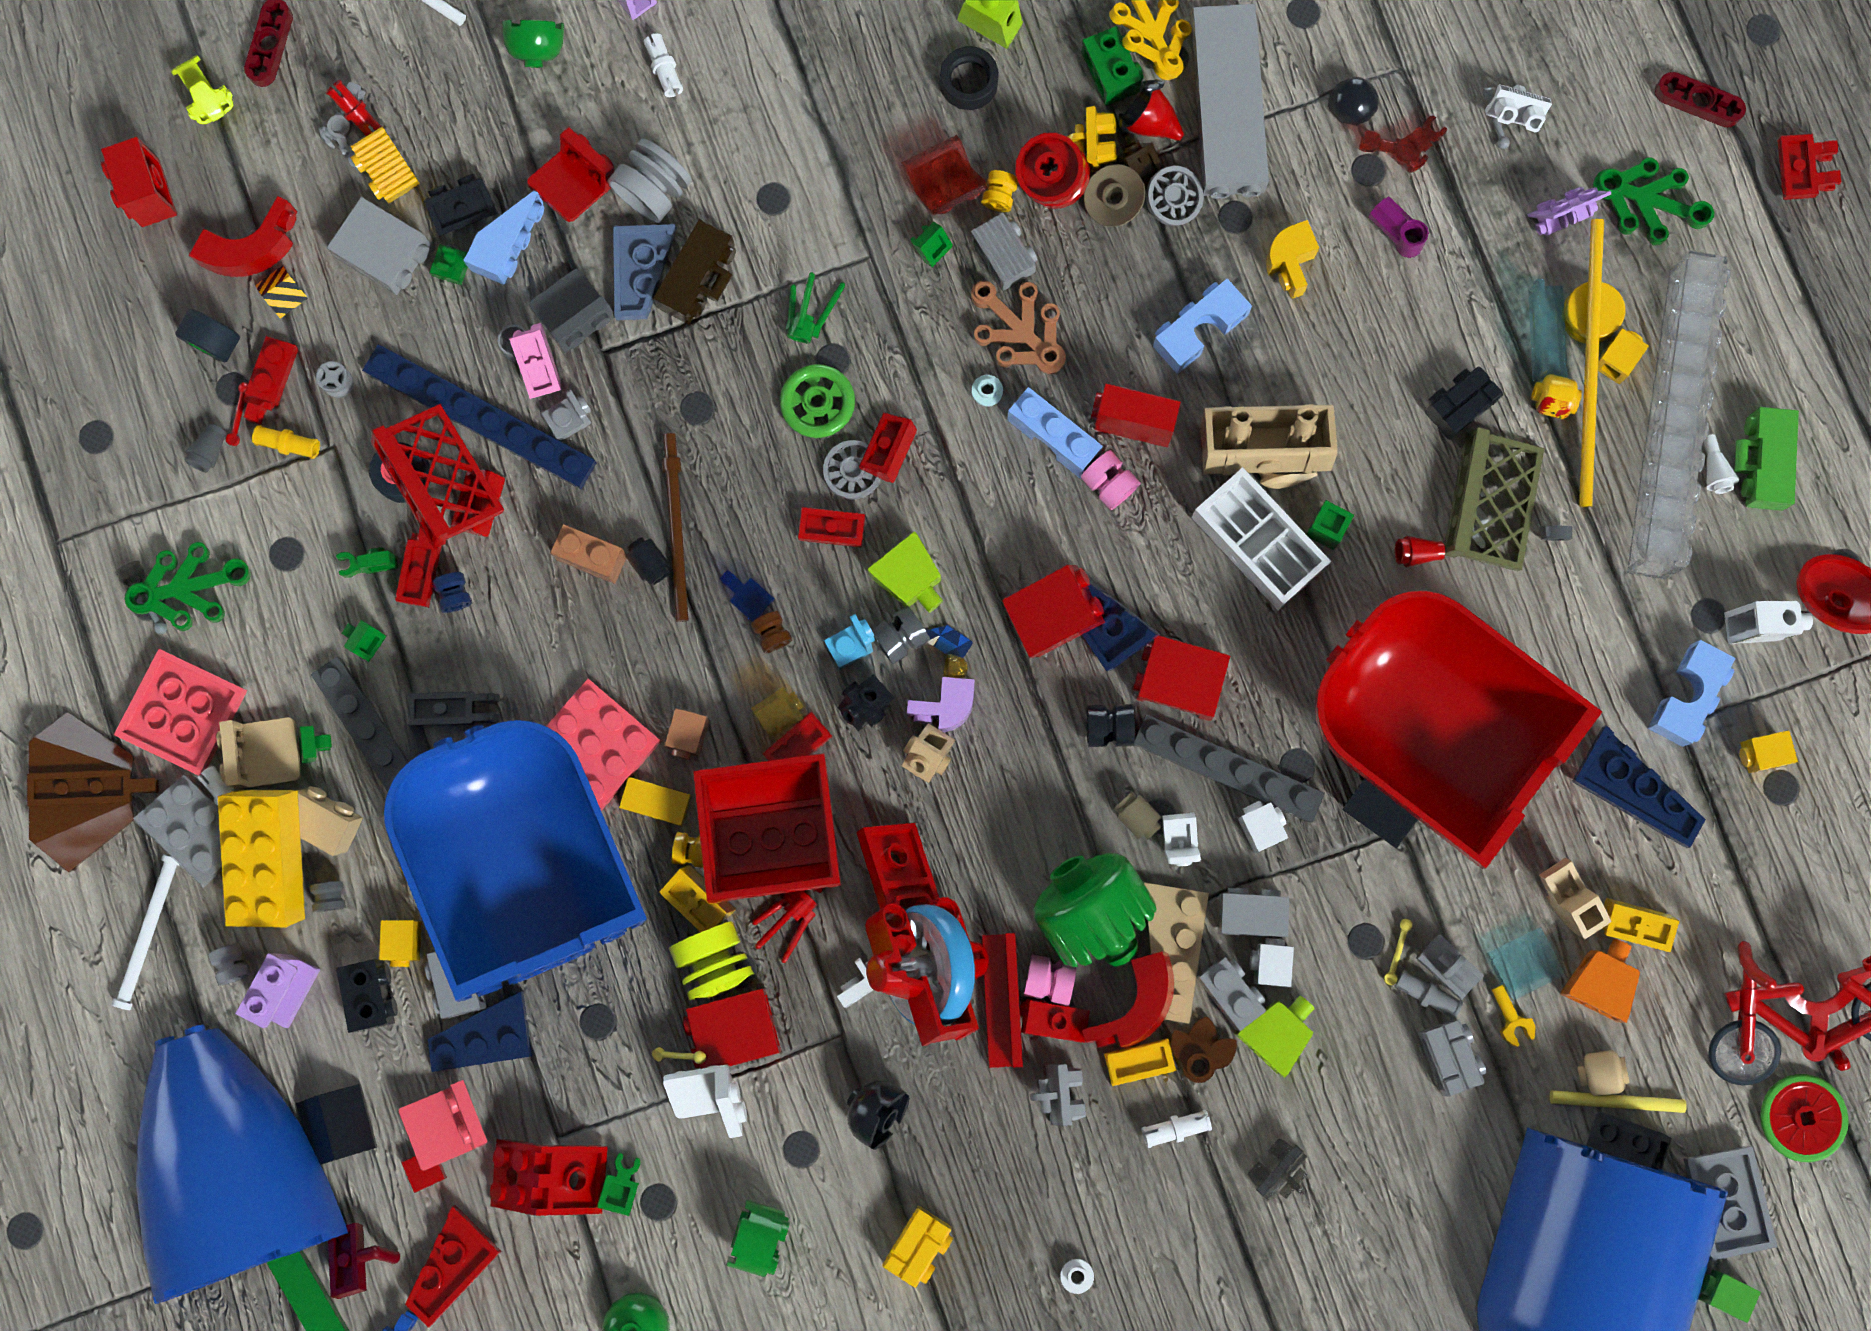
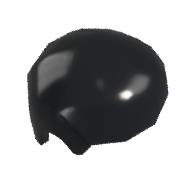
M1350 77L1336 84L1330 92L1328 107L1330 111L1336 114L1341 123L1357 126L1369 121L1377 112L1379 96L1374 86L1366 79Z

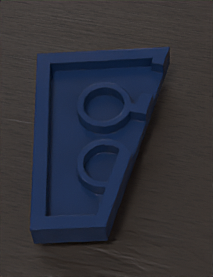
M520 991L429 1038L431 1072L532 1057L524 991Z

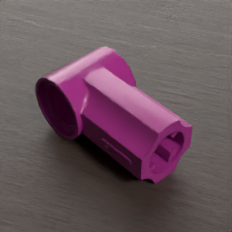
M1389 196L1381 200L1370 212L1368 218L1395 243L1396 250L1400 255L1407 258L1416 257L1421 253L1428 239L1429 232L1427 226L1420 220L1412 219ZM1413 235L1419 242H1409L1405 236Z

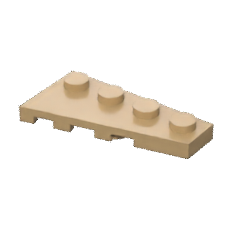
M1144 882L1154 898L1157 908L1153 920H1147L1150 955L1161 951L1167 952L1174 974V994L1165 1020L1190 1024L1209 893Z

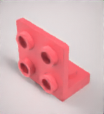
M464 1080L450 1085L449 1088L401 1107L398 1111L422 1171L479 1148L488 1142Z

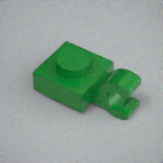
M382 547L368 549L366 554L359 555L357 558L349 552H341L336 555L339 561H350L348 569L339 571V575L344 578H351L359 573L371 574L398 569L396 556Z

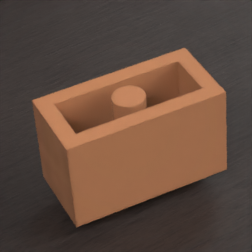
M564 524L550 552L557 561L613 584L618 579L627 555L621 547Z

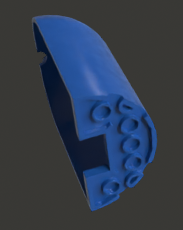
M521 720L505 721L486 728L483 725H477L464 732L466 738L460 741L453 742L452 737L441 739L433 744V749L413 758L399 771L386 796L384 821L388 837L457 1002L466 1001L472 998L471 995L475 993L480 997L495 992L503 987L501 983L507 980L509 985H514L591 952L592 949L596 948L595 942L600 940L602 945L607 944L625 935L627 928H637L647 920L576 752L557 732L535 722Z
M1527 1127L1477 1305L1479 1331H1690L1728 1191L1659 1168L1657 1170L1615 1157L1592 1147Z

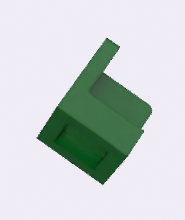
M1325 500L1306 535L1312 540L1334 550L1341 542L1354 514Z

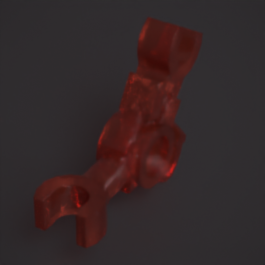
M1433 115L1426 119L1422 128L1419 126L1406 137L1397 138L1395 141L1383 139L1380 134L1366 130L1364 137H1361L1359 150L1389 153L1391 158L1398 164L1407 166L1408 172L1412 173L1419 170L1429 158L1427 154H1424L1420 159V154L1433 146L1431 142L1439 141L1445 135L1447 128L1444 127L1439 132L1433 131L1430 127L1436 119Z

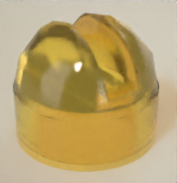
M947 654L943 677L964 678L968 671L967 661L958 655Z

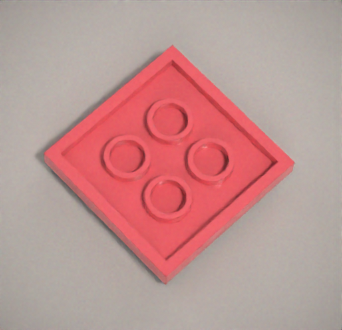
M158 649L114 735L198 776L202 775L201 773L208 768L218 749L216 735L220 731L219 722L233 720L248 690L164 650Z
M589 679L582 684L546 726L561 735L576 752L601 811L624 786L628 777H631L662 742Z

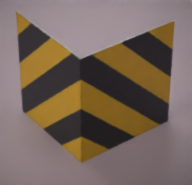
M283 265L255 285L261 296L279 318H282L308 299Z

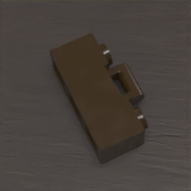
M699 219L653 298L656 307L680 321L690 324L693 317L698 319L706 305V302L703 301L704 296L718 302L733 276L732 273L722 268L724 264L728 266L736 254L732 235ZM716 274L717 278L713 283L711 289L707 288L713 276Z

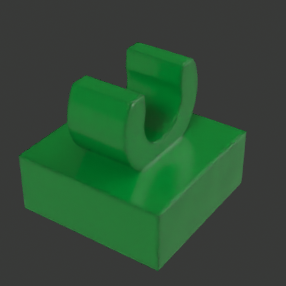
M934 221L929 226H922L923 233L917 239L915 237L910 239L924 263L932 268L953 247L942 226Z
M439 244L429 273L433 277L462 285L468 268L464 262L468 252Z
M363 620L359 622L357 627L348 623L341 633L349 638L343 647L368 662L371 661L387 635Z
M313 726L299 728L301 764L315 762L317 758L316 752L331 750V734L314 736Z

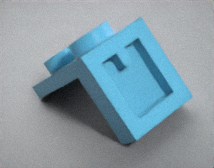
M856 614L850 616L851 626L824 640L840 670L873 652L871 643L875 641L874 634L865 619L859 621Z

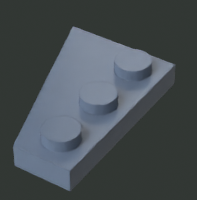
M676 224L613 226L614 317L616 320L648 319L654 301L653 298L657 292L677 230Z

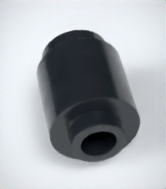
M641 537L627 547L629 553L626 555V559L643 582L647 581L650 586H653L671 573L668 567L669 562L652 539L645 541Z

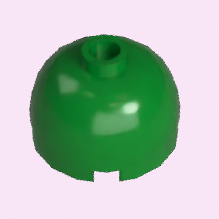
M512 20L502 21L503 42L507 52L514 59L524 61V67L543 68V62L553 60L559 55L563 47L564 23L556 24L553 21L520 20V24L512 23Z
M642 1292L628 1293L616 1300L606 1311L602 1323V1331H670L669 1315L654 1296Z

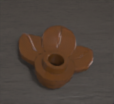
M1203 1017L1194 1023L1189 1034L1177 1030L1173 1031L1170 1046L1173 1055L1182 1062L1184 1075L1192 1082L1203 1083L1213 1076L1216 1069L1225 1068L1231 1063L1236 1053L1237 1041L1235 1039H1218L1213 1022L1209 1017ZM1195 1060L1203 1061V1071L1197 1073L1193 1070L1192 1065Z

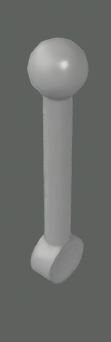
M1491 87L1483 89V96L1488 104L1493 100ZM1492 117L1499 138L1497 145L1499 148L1505 149L1509 146L1510 140L1505 137L1501 123L1498 122L1497 118Z

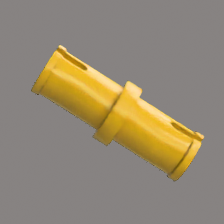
M257 425L252 434L254 445L276 449L280 454L284 455L293 453L315 459L320 450V441L318 439L295 435L292 430L288 429L278 431Z

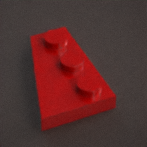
M456 1205L451 1207L441 1233L438 1234L430 1256L405 1303L428 1328L443 1315L502 1252Z

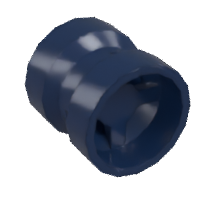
M462 572L444 574L432 581L434 590L440 596L438 604L442 613L459 611L472 604L470 594L465 592L464 585L466 581Z

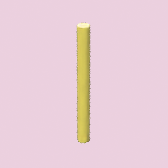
M1550 1091L1551 1104L1686 1112L1685 1099L1612 1094L1594 1096L1591 1093Z

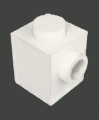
M1258 801L1243 808L1245 815L1239 817L1238 821L1254 853H1258L1288 838L1283 828L1286 825V820L1279 807L1274 808L1272 803L1263 806L1261 801Z
M1266 938L1265 944H1257L1256 951L1251 950L1249 962L1250 970H1255L1254 984L1291 987L1294 947L1285 946V940L1272 938Z

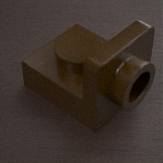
M1137 140L1122 148L1124 153L1117 156V162L1133 169L1141 177L1146 190L1150 179L1164 168L1153 144L1140 143Z

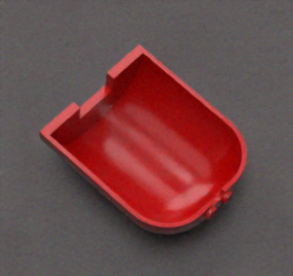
M1411 591L1398 594L1381 603L1363 623L1357 619L1345 634L1349 638L1348 642L1343 648L1337 645L1326 658L1330 666L1320 681L1315 700L1317 726L1328 748L1341 761L1478 867L1486 869L1525 817L1521 812L1553 769L1567 761L1603 711L1457 601L1430 591Z

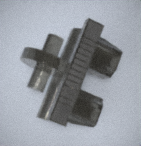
M1279 1138L1268 1151L1279 1162L1277 1167L1270 1172L1264 1165L1258 1162L1247 1174L1257 1187L1256 1191L1267 1202L1285 1182L1286 1185L1278 1192L1285 1199L1294 1190L1301 1196L1306 1192L1300 1183L1308 1174L1300 1168L1293 1177L1291 1175L1307 1156L1297 1145L1292 1147Z

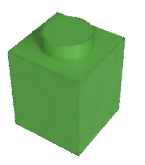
M1712 1269L1711 1273L1704 1277L1700 1291L1702 1294L1699 1300L1738 1320L1748 1323L1761 1292L1722 1272Z

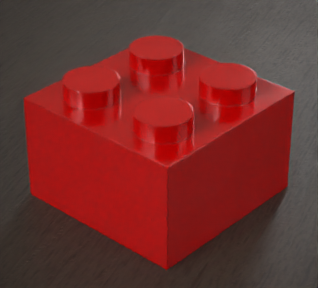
M138 137L101 149L104 157L101 167L106 178L111 180L113 189L110 190L111 198L115 206L122 208L129 219L133 218L141 227H145L177 216L160 160Z

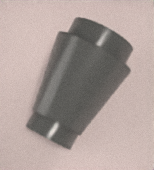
M209 424L185 451L187 454L184 459L185 462L205 473L210 468H214L224 437L227 434L226 431L217 425Z

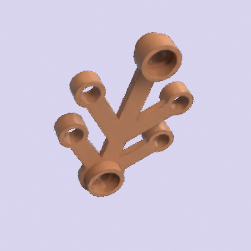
M977 282L971 290V299L974 305L983 309L990 308L1011 330H992L988 325H979L974 331L975 342L981 346H986L990 343H1026L1033 351L1014 352L1008 346L999 348L996 353L997 363L1004 368L1012 365H1036L1040 371L1047 374H1054L1060 371L1065 365L1066 354L1064 349L1056 344V322L1060 316L1058 306L1049 303L1044 305L1041 310V319L1045 323L1043 342L1034 333V301L1038 293L1037 286L1034 283L1025 282L1019 288V298L1022 301L1021 321L996 296V288L991 282ZM981 288H986L990 293L988 296L982 297L978 294V291ZM1027 288L1032 289L1034 294L1031 297H1026L1022 293L1023 290ZM1047 310H1053L1056 316L1050 319L1044 313ZM986 331L990 336L982 340L978 337V333ZM1006 352L1012 358L1009 361H1002L1000 355ZM1047 353H1053L1056 359L1049 362L1044 356Z

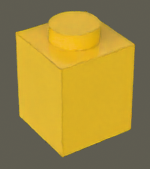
M1622 328L1612 338L1599 357L1598 371L1614 382L1621 384L1630 375L1649 345L1643 342L1639 334Z
M1789 730L1740 742V759L1743 766L1747 767L1748 773L1798 762Z
M381 920L379 960L390 961L389 967H410V961H420L421 921Z

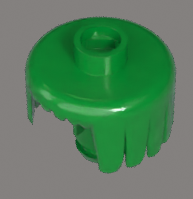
M1106 853L1087 860L1082 855L1074 856L1057 866L1050 874L1052 883L1040 894L1034 905L1033 917L1062 963L1071 967H1078L1077 962L1082 966L1090 965L1092 959L1088 951L1097 960L1105 958V962L1114 967L1121 966L1133 959L1139 949L1138 941L1134 939L1136 934L1131 921L1142 931L1146 927L1145 918L1148 921H1152L1157 908L1154 898L1130 861L1119 853Z

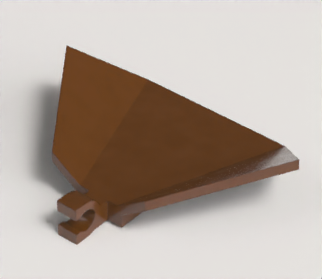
M67 712L29 741V774H27L29 840L66 871L71 872L134 821L132 793H159V780H156V778L132 779L134 756Z

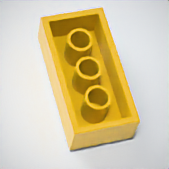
M236 790L217 796L225 925L234 927L286 928L304 920L305 909L298 790Z

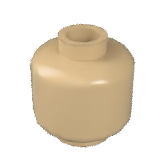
M1614 1050L1588 1053L1584 1056V1066H1577L1581 1086H1588L1590 1093L1594 1096L1622 1093L1625 1084L1630 1083L1625 1057H1619L1618 1053Z

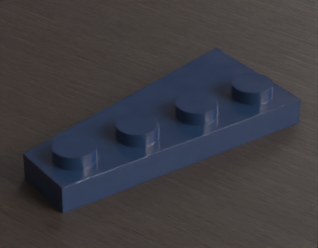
M1607 725L1603 726L1572 782L1679 845L1691 848L1706 819L1679 793L1668 787L1660 779L1661 776L1652 768H1648L1628 745H1624L1614 735V732Z

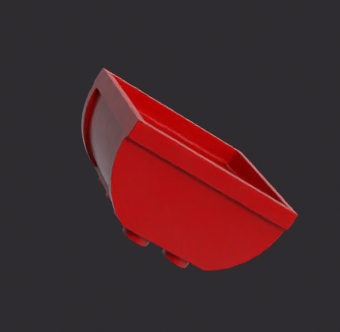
M824 753L693 771L708 903L714 904L729 900L825 887L832 888L841 885Z

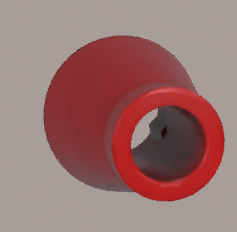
M1405 536L1403 539H1398L1395 543V560L1397 564H1403L1406 568L1443 560L1445 557V545L1443 541Z

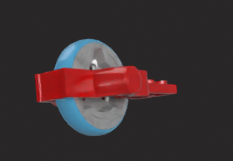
M905 823L863 827L856 834L880 910L870 916L865 924L866 933L874 955L869 959L866 966V976L869 985L873 990L890 996L899 1013L916 1026L922 1046L953 1039L956 1041L961 1040L979 1029L970 1000L975 980L983 976L987 971V952L981 943L970 941L957 903L949 897L939 898L916 824ZM891 852L898 855L900 864L892 859ZM908 906H910V908H908V909H906V910H904V909L902 908V907H908Z

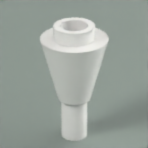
M1707 435L1703 438L1707 452V490L1715 491L1716 494L1729 492L1734 489V485L1739 482V478L1723 453L1720 452L1716 435Z

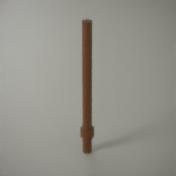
M666 433L663 434L665 458L662 459V472L666 473L676 622L689 621L678 476V473L681 472V459L677 457L676 434Z

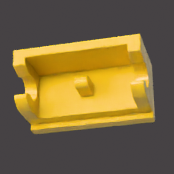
M690 865L680 868L659 891L700 932L720 925L736 910L728 901L714 904L708 903L705 879Z
M1606 898L1604 907L1612 921L1602 928L1606 936L1671 952L1680 922L1678 919L1667 913Z

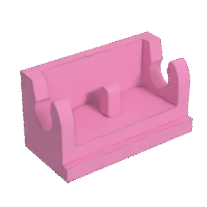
M541 323L532 325L531 329L524 332L517 330L513 333V337L509 338L530 399L561 390V380Z

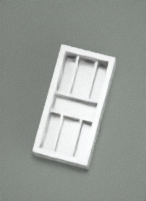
M1243 467L1197 507L1191 517L1278 611L1331 562Z

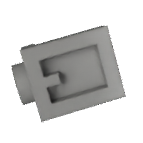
M572 390L566 392L568 398L541 413L556 439L560 442L591 424L586 415L591 412V409L583 396L580 395L576 398Z

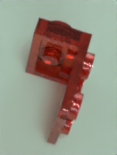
M957 135L901 162L913 194L932 215L945 214L952 210L953 206L965 200L977 198L981 192L988 188L986 181L971 167L962 141Z

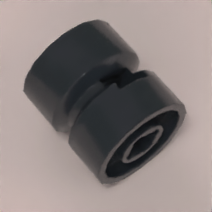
M1133 704L1114 705L1112 710H1108L1105 705H1087L1086 727L1088 747H1106L1109 742H1113L1116 747L1134 746L1135 720Z

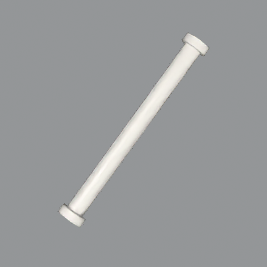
M163 854L161 861H164L118 997L117 999L113 998L111 1005L125 1010H131L133 1003L130 1001L176 867L177 865L180 866L169 855Z

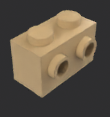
M310 786L309 788L298 790L300 838L332 856L348 852L363 817L354 813L352 806L327 798V793L322 789Z

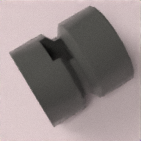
M908 605L893 614V621L888 622L884 620L871 629L874 639L892 664L906 657L909 648L916 650L930 641L925 628Z

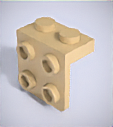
M286 717L246 724L233 720L219 722L220 731L217 732L216 739L217 745L223 754V763L220 764V776L227 787L241 790L294 782L301 778L296 721L293 718Z

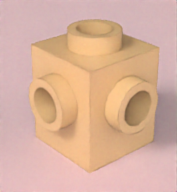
M928 723L918 737L913 735L905 746L903 752L908 755L902 767L929 783L936 773L942 776L952 760L947 755L956 740Z

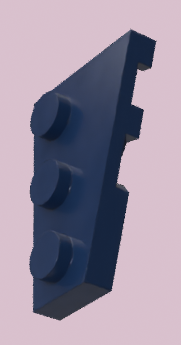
M1090 580L1088 588L1092 596L1097 597L1103 606L1104 614H1102L1105 623L1084 633L1082 636L1106 672H1108L1161 634Z

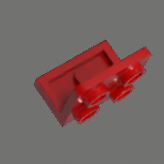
M568 127L560 134V151L528 178L527 184L532 191L538 192L540 198L564 220L573 222L611 189L607 180L614 173V165L606 155L595 151L585 136L582 134L577 135Z

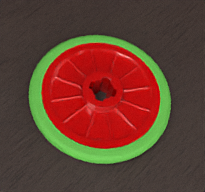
M1809 1074L1787 1076L1776 1082L1768 1090L1762 1102L1760 1119L1763 1132L1773 1148L1791 1160L1815 1162L1825 1159L1833 1154L1845 1139L1848 1130V1112L1845 1102L1839 1092L1822 1078ZM1802 1112H1807V1119L1809 1120L1807 1124H1802L1800 1116Z

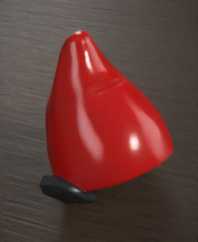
M1158 79L1144 81L1145 87L1126 113H1119V125L1123 136L1128 134V131H1131L1141 136L1162 137L1180 141L1184 136V132L1172 105L1160 90L1163 88L1164 82Z

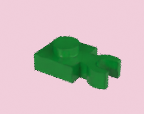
M619 1153L614 1160V1167L617 1171L616 1176L606 1174L596 1208L629 1216L639 1183L630 1181L631 1175L638 1171L640 1158H635L633 1166L630 1169H625L621 1164L623 1154Z

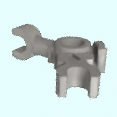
M349 82L346 86L358 101L364 100L366 92L361 90L360 85ZM341 110L340 113L336 112L329 119L327 127H319V134L323 142L331 149L336 147L332 140L338 142V147L342 154L346 155L349 153L348 161L350 165L359 172L350 158L355 154L350 146L361 139L355 130L354 123L351 120L347 121L343 116L344 112Z

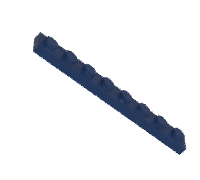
M379 344L362 370L366 375L429 409L441 404L450 420L581 490L597 464L589 456Z

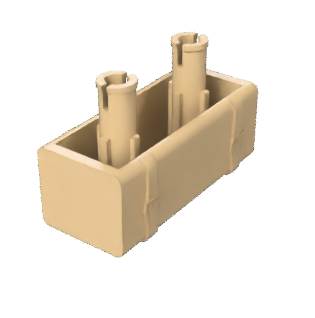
M1305 404L1296 406H1224L1204 408L1200 426L1203 474L1231 475L1236 474L1242 467L1248 473H1312L1332 470L1337 456L1334 405Z

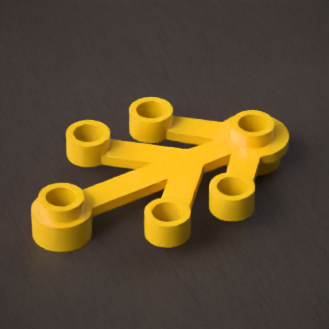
M1131 0L1140 20L1131 16V11L1126 4L1116 3L1109 12L1110 19L1115 24L1123 25L1130 29L1122 39L1123 46L1128 51L1137 52L1154 62L1153 69L1161 79L1171 80L1177 78L1184 69L1179 53L1183 41L1191 34L1192 27L1186 20H1178L1171 28L1172 39L1169 46H1167L1163 35L1170 15L1179 6V0H1159V10L1155 20L1145 0ZM1144 38L1151 41L1153 47L1143 43Z

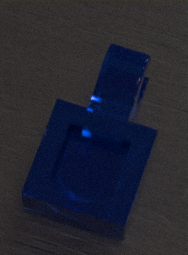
M729 570L719 578L720 582L735 594L731 598L730 603L751 622L759 618L775 601V598L752 578L743 584Z

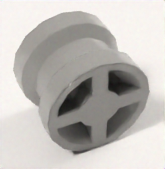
M329 361L322 364L317 370L316 382L330 397L343 398L352 391L354 385L353 377L340 363Z

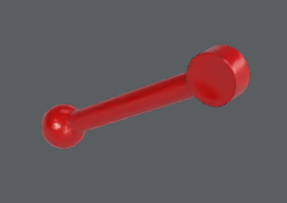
M242 382L238 386L240 396L232 431L226 436V443L231 446H237L240 443V437L237 434L245 403L244 397L248 386L247 382Z

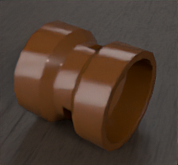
M779 611L767 613L750 624L754 633L761 638L760 646L764 654L776 651L792 642L789 631L785 630L782 626L783 619Z

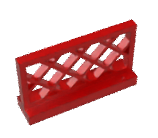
M441 404L388 428L382 425L372 430L371 444L434 549L446 544L447 539L504 512V508ZM438 416L443 424L441 434L423 429L425 421ZM402 431L416 434L413 447L399 444L394 435ZM420 436L439 441L435 454L416 449ZM443 442L457 447L459 451L457 461L439 456ZM405 453L410 454L409 459L407 458ZM414 455L432 460L428 474L414 470L411 465ZM436 462L455 467L451 481L432 475ZM458 469L472 472L475 477L473 487L454 482ZM420 479L426 480L425 486ZM430 482L448 487L445 500L433 498L429 495L427 490ZM478 484L480 485L482 490L477 489ZM452 488L471 494L467 507L448 502ZM474 495L488 499L493 508L485 512L471 509ZM437 506L442 507L441 513L438 510ZM446 508L463 513L462 523L449 528L443 518ZM468 515L474 516L467 520Z

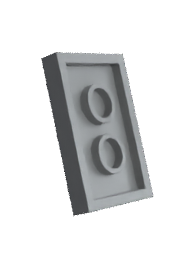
M183 775L133 819L204 888L222 872L218 807Z
M1747 1145L1683 1158L1688 1178L1728 1191L1709 1260L1713 1261L1778 1247L1753 1146Z

